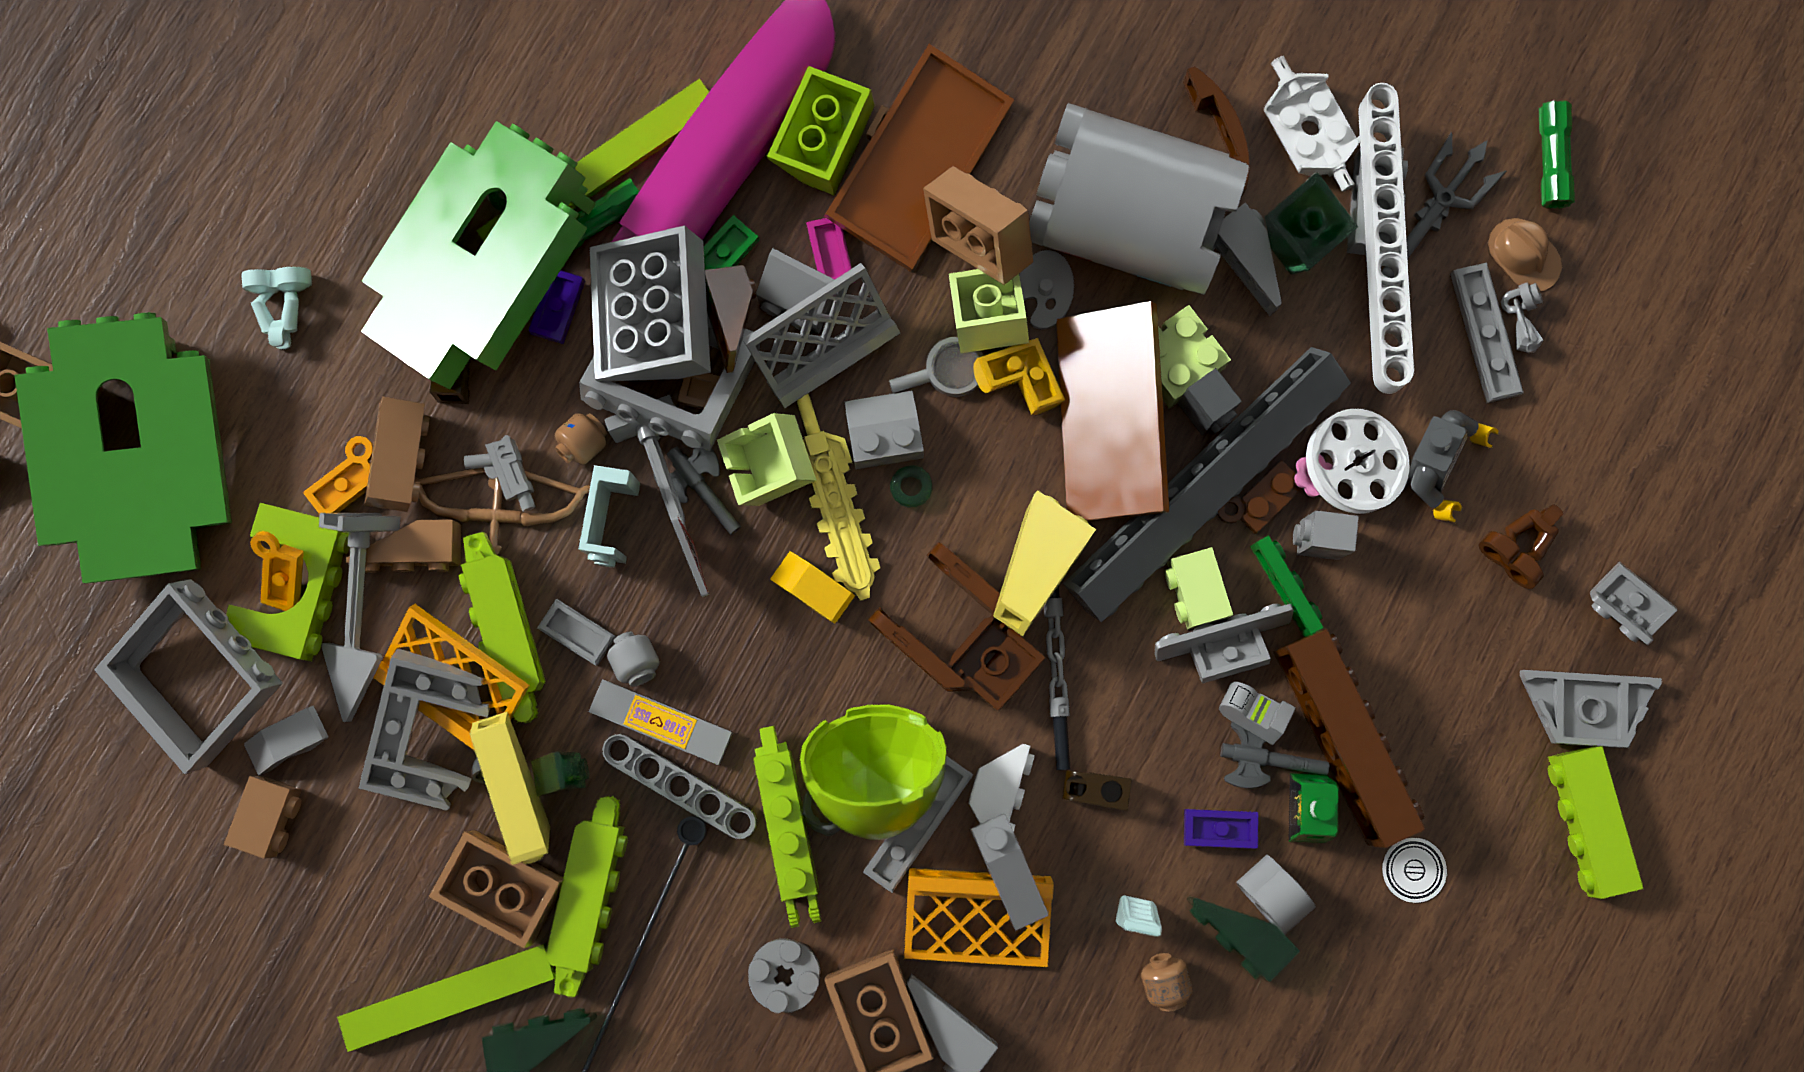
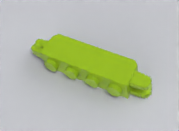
M485 532L466 536L463 538L466 563L461 564L463 573L459 574V580L463 592L469 594L473 605V607L469 608L471 622L474 628L479 627L483 641L479 642V649L530 685L513 716L517 722H532L537 717V714H539L536 708L537 702L534 692L540 691L546 681L512 563L510 560L496 555ZM505 682L497 683L502 700L513 697L515 689Z
M775 726L760 728L763 747L755 748L756 757H753L781 901H785L791 928L799 927L800 916L796 908L795 898L803 896L808 898L810 918L813 923L821 922L817 899L819 886L807 825L803 815V805L792 752L788 750L787 742L778 743Z
M614 796L600 797V800H597L598 803L595 804L597 807L594 808L592 820L583 821L575 826L546 952V958L550 965L556 966L554 993L568 997L578 996L586 973L593 969L594 964L599 965L603 954L604 943H599L602 928L607 929L610 922L612 908L607 907L610 892H616L620 872L615 871L618 857L623 858L628 842V836L623 835L625 827L618 826L621 804L620 800Z

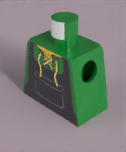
M1290 773L1288 841L1327 843L1337 837L1338 784L1324 775Z

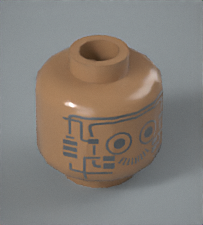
M1161 953L1151 957L1150 963L1142 969L1141 978L1147 1000L1151 1005L1159 1007L1161 1011H1175L1187 1004V1000L1192 995L1193 987L1187 965L1183 960L1171 957L1169 953Z

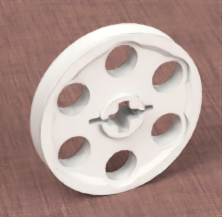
M1347 409L1325 419L1313 431L1306 450L1307 470L1315 489L1328 503L1345 512L1363 514L1387 506L1401 494L1408 479L1409 455L1403 438L1387 419L1369 410ZM1334 423L1344 427L1346 431L1344 440H1338L1333 436L1332 425ZM1366 423L1372 424L1376 428L1378 436L1375 441L1365 436L1363 429ZM1321 452L1327 453L1332 458L1333 467L1331 470L1324 469L1319 464L1318 458ZM1371 452V455L1364 458L1360 465L1353 466L1346 471L1344 470L1345 467L1353 463L1356 457H1361ZM1385 452L1395 457L1397 462L1395 470L1388 469L1384 465L1383 455ZM1340 482L1350 485L1352 489L1350 499L1347 500L1340 496L1338 492V484ZM1372 482H1377L1383 487L1384 496L1382 499H1377L1371 494L1370 485Z

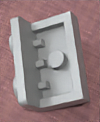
M1620 561L1590 591L1591 599L1594 601L1591 605L1592 608L1607 620L1611 616L1622 624L1619 629L1635 643L1640 639L1649 645L1653 641L1652 635L1677 611L1676 606Z

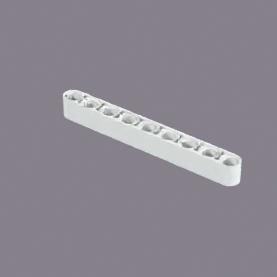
M1377 83L1365 95L1359 105L1358 112L1373 381L1378 390L1383 393L1392 394L1410 382L1414 373L1399 102L1397 91L1393 86L1387 83ZM1371 100L1381 101L1385 108L1375 107ZM1373 133L1383 134L1387 142L1376 140ZM1379 165L1386 168L1389 176L1380 175L1376 171L1375 166ZM1377 199L1386 200L1390 204L1391 209H1382L1378 205ZM1379 232L1389 234L1392 238V244L1384 243L1379 238ZM1381 266L1391 268L1394 272V278L1384 276L1381 272ZM1383 300L1392 301L1396 306V312L1387 311L1383 307ZM1387 333L1394 335L1398 340V347L1388 345L1384 335ZM1387 368H1394L1398 371L1400 375L1399 382L1389 379L1386 373Z

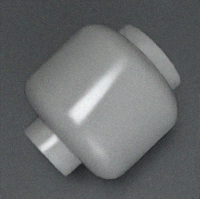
M626 632L613 640L615 644L609 649L607 658L616 678L621 683H629L631 687H635L650 681L656 676L655 670L658 668L660 661L647 636Z

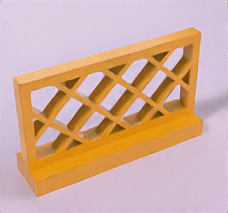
M418 605L410 606L373 678L382 685L385 684L390 660L397 648L409 646L412 653L422 655L419 645L430 643L435 660L449 665L459 664L461 670L471 674L468 662L475 661L481 665L485 678H482V685L488 684L493 700L481 703L489 704L490 708H495L497 715L508 712L511 720L530 685ZM415 619L425 626L428 637L416 638L412 625ZM440 641H447L453 645L456 657L445 659ZM498 682H505L516 690L512 698L502 700ZM420 700L418 707L420 712L475 751L470 737L472 723L486 719V717Z
M909 868L904 959L1048 967L1051 904L1054 888L1052 877L1032 875L1049 916L1034 922L1032 925H1027V930L1012 942L1000 928L1010 919L1008 913L995 923L983 909L992 900H1002L990 873ZM915 895L931 896L939 906L926 918H923L914 908ZM939 897L948 898L943 902ZM956 898H966L974 906V909L962 920H959L947 907ZM975 899H984L980 904L975 901ZM943 910L956 925L940 937L928 923ZM977 913H980L992 927L976 939L964 925ZM915 916V918L920 923L913 928V919ZM1041 925L1042 936L1036 931V929ZM923 927L937 941L927 950L912 949V937ZM960 929L972 944L963 952H954L946 944V941ZM996 931L1008 946L999 954H989L981 944ZM1030 934H1033L1041 943L1040 957L1025 956L1017 946ZM941 946L945 951L936 950ZM977 948L981 953L971 952H973ZM1013 950L1017 955L1008 954Z

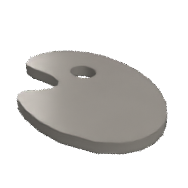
M1045 250L1034 254L1033 263L1019 275L1023 300L1033 298L1037 301V307L1030 320V324L1036 329L1054 327L1057 324V319L1064 318L1071 305L1074 292L1073 274L1066 259L1055 251ZM1049 299H1053L1056 304L1051 310H1048L1045 305Z

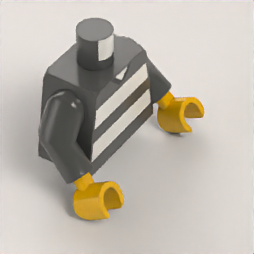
M1456 410L1447 411L1441 418L1433 416L1413 456L1407 483L1411 484L1412 490L1427 505L1434 508V517L1437 520L1456 522L1452 516V511H1461L1462 506L1456 501L1443 500L1444 496L1441 492L1468 437H1470L1472 443L1491 448L1493 445L1488 443L1490 433L1497 435L1499 433L1497 428L1478 423Z

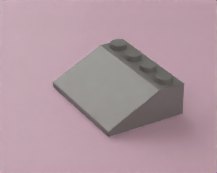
M680 226L590 247L595 380L680 379L710 373L703 240L686 226Z

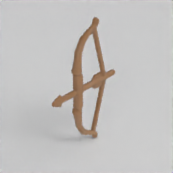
M484 468L469 469L418 479L416 476L414 478V481L420 482L418 498L422 506L437 516L451 518L464 523L469 520L491 522L489 540L496 555H498L502 548L500 545H497L499 523H522L523 526L556 522L571 515L584 495L589 493L590 485L578 488L525 471L527 479L576 495L567 507L554 513H525L519 510L501 509L503 491L498 478H489L488 486L494 490L492 509H457L442 507L429 500L422 485L485 473Z

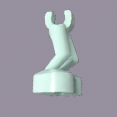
M282 267L276 270L256 269L242 272V288L248 292L260 294L251 302L261 332L268 334L269 344L280 350L291 347L290 333L297 331L299 307L297 292L305 290L312 285L311 270L307 268ZM281 290L284 292L285 298L281 320H274L265 303L273 294Z

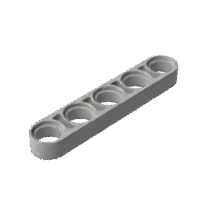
M618 734L609 737L604 742L602 748L603 756L610 765L727 835L736 839H744L755 831L757 818L750 808L631 737ZM617 740H623L629 746L628 756L621 761L615 760L610 754L611 745ZM647 758H653L659 764V772L652 779L645 778L640 772L641 763ZM677 776L685 777L690 784L688 793L682 797L675 796L670 789L671 781ZM707 794L715 795L720 801V808L713 815L705 814L700 807L702 798ZM738 812L746 813L750 818V827L744 833L735 832L731 827V818Z

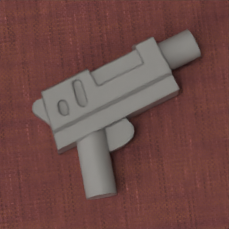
M505 435L500 441L485 444L488 454L464 457L466 469L484 468L489 478H498L505 499L511 501L518 498L523 512L536 507L531 493L534 492L532 483L528 481L522 466L523 460L516 441L511 439L510 436Z

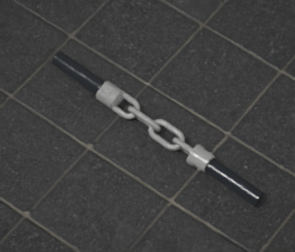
M1058 586L1044 605V617L1048 618L1049 631L1046 635L1047 655L1051 660L1052 680L1049 684L1050 717H1053L1056 770H1070L1067 716H1070L1067 684L1063 679L1062 660L1065 657L1064 635L1060 630L1063 604ZM1059 636L1060 654L1057 652L1053 654L1052 638ZM1062 685V697H1055V687Z

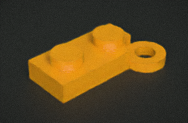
M362 436L350 439L345 447L347 459L303 492L319 515L320 513H339L366 492L371 463L369 461L371 460L373 443L369 439ZM359 444H363L366 448L362 456H356L354 453L355 447Z
M266 531L258 532L251 538L250 544L252 550L263 558L260 603L287 611L300 601L304 551L285 544L280 548V543L273 534ZM261 541L269 544L270 549L264 548Z

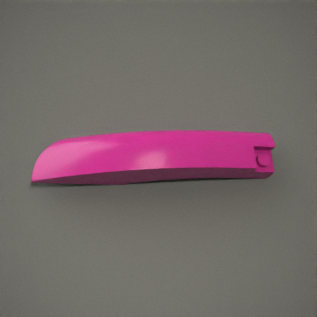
M785 0L770 16L723 73L672 142L619 222L623 226L612 242L680 226H686L703 240L734 194L771 148L808 66L824 72L828 68L834 51L835 31L832 13L825 0Z

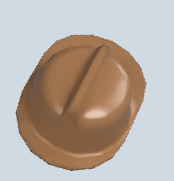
M1515 218L1504 220L1491 231L1488 240L1489 252L1514 283L1518 286L1527 282L1530 285L1537 283L1540 291H1545L1556 283L1562 270L1561 257L1553 244L1548 240L1547 234L1541 226L1535 222Z

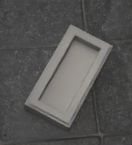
M558 599L554 601L537 627L540 631L596 666L599 665L616 638L615 635Z

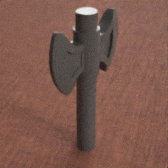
M678 447L671 449L667 456L672 461V465L676 470L670 473L679 501L687 503L689 501L687 488L694 489L730 535L736 533L741 528L740 524L722 504L703 477V474L707 472L714 477L720 475L719 461L713 448L710 451L703 448H694L690 458L683 454Z
M1234 722L1230 724L1231 728L1238 734L1241 744H1222L1220 756L1239 762L1237 769L1224 777L1225 782L1240 788L1263 786L1271 780L1270 776L1263 773L1260 769V766L1265 767L1266 765L1327 776L1329 762L1268 751V749L1262 748L1263 743L1267 741Z

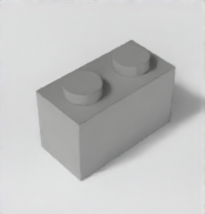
M1315 510L1300 521V525H1295L1293 545H1298L1297 555L1339 560L1355 552L1359 516Z

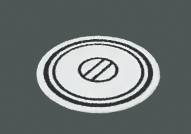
M1406 838L1394 844L1386 853L1383 861L1382 870L1386 885L1395 896L1407 902L1420 903L1432 899L1441 891L1446 881L1447 867L1442 853L1435 845L1421 838Z

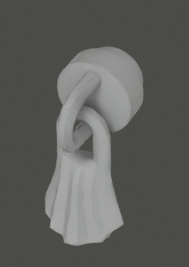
M1529 282L1521 284L1519 288L1507 292L1502 296L1501 300L1502 308L1507 313H1517L1516 347L1517 350L1527 353L1536 352L1543 342L1538 331L1523 313V310H1533L1537 308V304L1543 302L1537 283L1531 285ZM1521 295L1523 303L1520 304L1519 300L1514 299V306L1508 305L1509 299Z

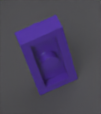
M560 270L535 310L528 330L531 335L564 344L585 284L583 277Z
M1184 809V845L1258 848V812Z

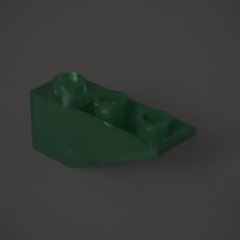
M557 751L531 761L537 796H547L586 788L585 780L589 779V767L586 758L581 759L580 753Z
M1193 896L1187 898L1188 902L1193 906L1189 912L1204 927L1208 923L1218 932L1214 938L1229 953L1235 949L1244 959L1240 965L1255 980L1261 976L1270 982L1300 952L1270 922Z
M578 1008L563 1012L564 1018L550 1021L549 1015H542L527 1019L528 1025L515 1028L514 1022L492 1026V1032L482 1037L487 1072L531 1071L596 1019L597 1013L586 1014L585 1008Z

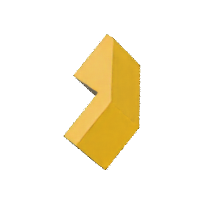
M789 551L770 578L779 587L797 597L812 610L836 624L855 597L852 592L791 551Z

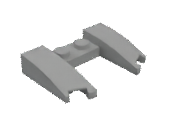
M397 648L390 660L359 789L448 810L451 803L447 797L457 786L465 792L469 788L472 778L406 755L419 703L421 700L488 717L490 712L489 704L481 703L477 687L483 684V679L452 665Z

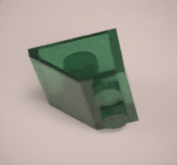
M1318 172L1310 176L1265 215L1270 247L1291 275L1310 270L1358 228L1357 224Z

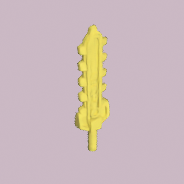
M806 394L797 400V404L807 433L803 441L817 479L810 483L813 485L815 495L810 497L809 500L812 508H820L823 517L817 523L820 533H828L831 544L825 547L827 558L836 559L838 569L832 572L834 580L836 582H843L845 587L855 592L860 601L870 598V587L873 585L875 578L874 573L881 568L878 558H870L867 547L872 545L873 542L870 534H862L859 525L860 522L865 520L863 510L854 509L852 498L858 495L855 484H847L844 474L850 470L848 464H853L845 438L820 431L810 396Z

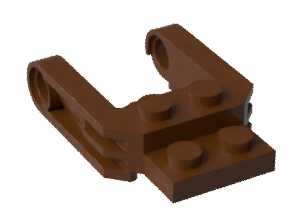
M937 542L926 555L929 560L992 615L985 618L955 651L948 664L940 660L903 626L900 627L882 608L879 607L868 621L947 692L974 690L999 712L1042 664L1045 657L1016 631L993 616L1000 593L947 547Z

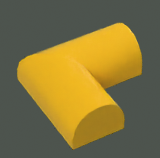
M1038 338L1029 340V343L1014 345L979 357L974 362V376L979 388L983 392L988 393L1018 383L1031 415L1046 412L1065 401Z

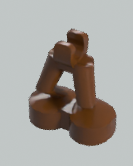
M1555 504L1543 509L1541 512L1536 509L1530 510L1504 528L1505 534L1489 531L1479 543V549L1488 559L1501 565L1515 583L1524 588L1533 589L1544 577L1537 561L1543 559L1557 536L1559 530L1554 524L1563 515V511ZM1534 528L1539 533L1532 550L1527 553L1520 552L1516 536Z

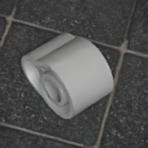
M1265 855L1236 882L1238 887L1263 916L1283 935L1287 934L1316 907L1302 887L1269 855Z

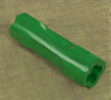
M1550 101L1543 103V106L1539 108V133L1542 136L1543 159L1541 201L1542 206L1547 209H1561L1569 207L1575 202L1570 139L1572 131V104L1568 101Z
M631 178L609 190L604 197L597 200L589 215L582 210L578 212L579 215L576 220L587 227V230L575 249L580 247L588 238L623 218L639 193Z

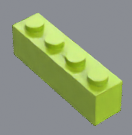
M1586 747L1549 756L1548 775L1550 781L1558 790L1560 800H1558V810L1561 818L1568 825L1570 832L1567 838L1568 846L1573 856L1577 857L1580 868V871H1578V881L1582 890L1587 892L1588 897L1604 899L1643 889L1603 747Z

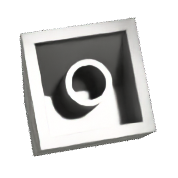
M772 248L756 296L759 304H761L760 308L773 317H778L834 281V279ZM827 299L820 303L817 313L829 315L834 300ZM797 318L791 322V325L801 331L805 319ZM813 321L811 330L819 334L825 322Z
M912 390L845 401L855 469L924 458L919 420Z

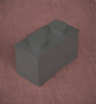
M1215 368L1187 388L1177 404L1203 436L1210 430L1216 434L1230 424L1231 420L1238 415L1234 410L1242 401Z

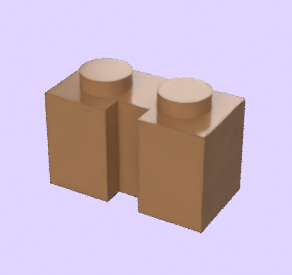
M249 776L224 845L263 859L277 857L278 853L284 850L288 842L289 834L284 829L288 818H295L301 807L299 796L302 789L265 776Z

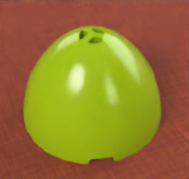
M865 705L847 709L845 716L830 723L826 720L822 721L805 740L801 750L800 763L807 790L824 816L839 828L852 835L870 840H882L892 838L908 830L931 808L944 779L946 745L940 731L936 732L927 723L926 717L920 713L893 705Z

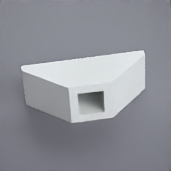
M1022 744L978 768L969 805L980 824L1002 814H1005L1008 821H1010L1013 809H1020L1025 790L1019 788L1023 774L1029 776L1034 760V755L1029 754V745ZM1009 823L1014 832L1015 824Z

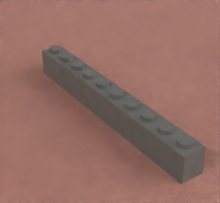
M1313 347L1308 349L1168 483L1169 512L1132 517L1063 583L1085 612L1100 622L1113 615L1127 597L1138 591L1150 575L1163 567L1174 552L1182 545L1188 543L1197 530L1207 521L1213 519L1221 507L1232 497L1237 496L1242 491L1244 485L1256 474L1262 472L1267 467L1268 462L1281 450L1287 448L1305 427L1311 425L1330 403H1333L1341 396L1342 392L1351 382L1332 353Z

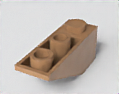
M416 520L371 544L366 549L365 573L380 572V567H393L394 572H414L415 566H428V571L448 572L449 566H461V524L454 520ZM350 556L346 557L347 564H349Z

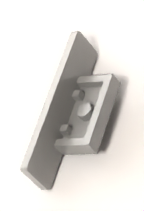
M1272 604L1263 608L1259 613L1248 616L1244 613L1237 614L1221 624L1213 625L1212 623H1206L1196 627L1193 632L1182 635L1179 633L1168 634L1155 643L1156 660L1162 661L1190 652L1201 683L1268 665L1271 658L1260 632L1291 623L1293 607L1291 604L1283 606Z

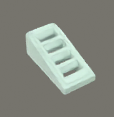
M1125 895L1120 897L1115 921L1125 930L1157 937L1161 934V923L1154 902Z

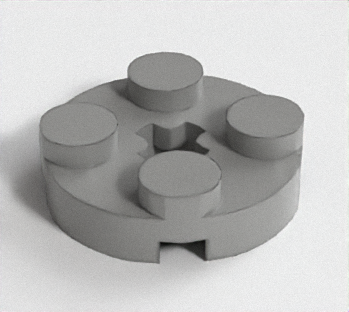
M787 938L772 940L757 951L748 968L749 987L755 999L774 1013L799 1010L812 1000L819 986V961L811 948L800 941ZM782 965L785 969H793L794 974L790 977L791 984L786 985L783 981L779 983L776 981L775 977L778 975V966Z

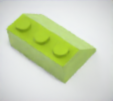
M808 66L767 158L802 183L835 195L875 107L871 89Z

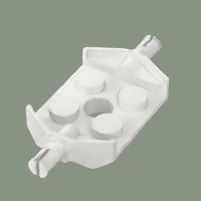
M1280 56L1279 59L1276 58L1272 61L1271 65L1280 78L1279 87L1267 102L1264 111L1298 173L1308 176L1328 174L1330 177L1333 175L1342 192L1352 188L1355 183L1346 170L1345 163L1360 143V136L1356 138L1326 84L1328 75L1295 74L1290 69L1284 56ZM1305 121L1314 122L1318 126L1319 133L1316 135L1306 134L1302 129V123Z

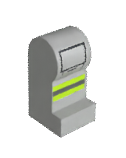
M1240 682L1230 684L1219 706L1220 712L1226 718L1272 745L1283 735L1296 708L1285 701L1279 704L1263 694H1258L1252 687Z

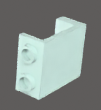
M594 465L579 550L588 555L587 560L594 561L595 565L615 568L616 562L626 564L627 557L616 548L601 546L611 492L638 496L640 482L628 470Z

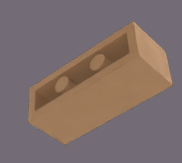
M382 396L378 409L364 506L408 512L411 502L417 503L420 482L414 481L416 469H422L425 449L419 448L420 436H427L430 416L423 415L424 403Z

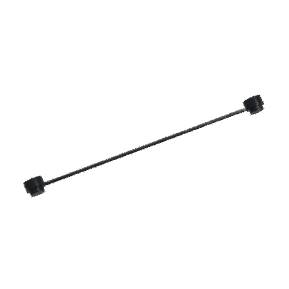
M697 816L686 817L678 825L677 834L684 845L582 1072H588L689 845L701 843L707 835L706 823Z

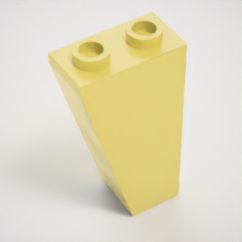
M1037 490L1025 512L993 616L1023 636L1085 549L1096 529L1090 526L1083 517L1074 515L1060 506L1053 497L1045 496Z
M504 712L472 723L470 737L511 863L514 865L520 862L524 864L536 862L544 854L548 853L550 824L509 714Z

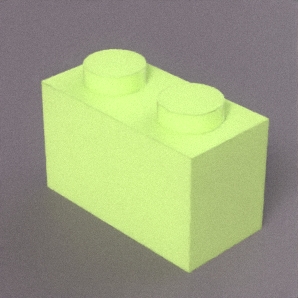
M1212 547L1176 557L1167 562L1168 569L1164 570L1165 579L1169 589H1175L1179 601L1174 604L1176 615L1180 623L1185 622L1187 630L1202 624L1223 620L1233 615Z

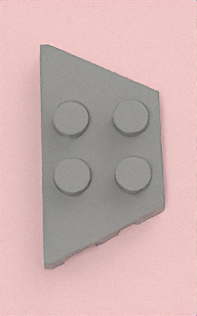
M1535 670L1520 671V678L1552 744L1628 748L1636 734L1637 724L1643 720L1649 709L1646 706L1652 694L1662 684V678Z

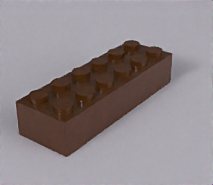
M1324 629L1284 646L1273 653L1325 760L1329 762V768L1368 846L1387 848L1426 830L1421 821L1424 819V814L1415 799L1411 800L1405 789V786L1408 785L1406 776L1399 766H1394L1388 754L1391 752V747L1387 738L1382 732H1377L1372 722L1375 719V714L1366 699L1362 700L1356 689L1359 686V682L1354 671L1349 666L1345 667L1340 654L1343 650L1339 640L1334 634H1329L1328 630Z

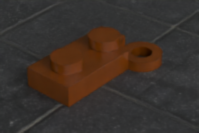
M1281 460L1242 499L1235 496L1227 502L1233 503L1237 507L1235 515L1226 514L1224 505L1219 509L1218 517L1226 523H1236L1241 520L1256 534L1302 489L1295 483L1294 477L1296 474Z

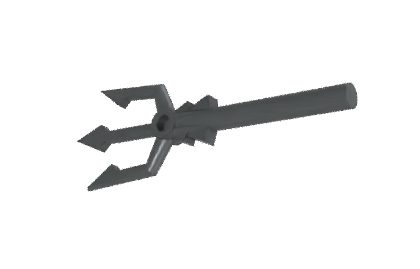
M1451 131L1425 174L1434 197L1425 202V207L1414 214L1419 222L1406 238L1407 258L1411 256L1430 229L1436 232L1440 230L1442 219L1447 217L1449 207L1473 210L1507 172L1506 170L1484 177V185L1471 200L1455 196V190L1475 163L1484 160L1488 140L1468 151L1469 159L1449 186L1444 188L1435 174L1445 157L1453 155ZM1385 266L1382 270L1383 275L1388 278H1394L1393 270Z

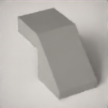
M311 706L259 731L244 743V746L257 774L261 775L272 771L287 758L311 751L327 739L328 735L315 707Z

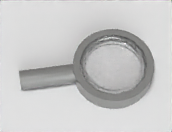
M958 337L943 339L931 349L927 358L926 369L889 380L893 393L930 382L937 391L951 397L967 395L978 387L973 365L975 360L982 357L983 354L981 350L960 353Z

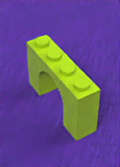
M260 503L250 537H253L258 532L266 531L273 534L281 546L285 544L303 550V560L308 570L307 588L300 601L287 611L277 614H266L229 604L226 615L228 621L239 634L250 641L251 647L312 662L313 656L318 654L322 645V635L320 633L323 623L329 619L332 611V601L330 599L333 589L339 585L342 578V568L340 565L343 555L348 553L350 549L347 546L348 533L320 528L319 517Z

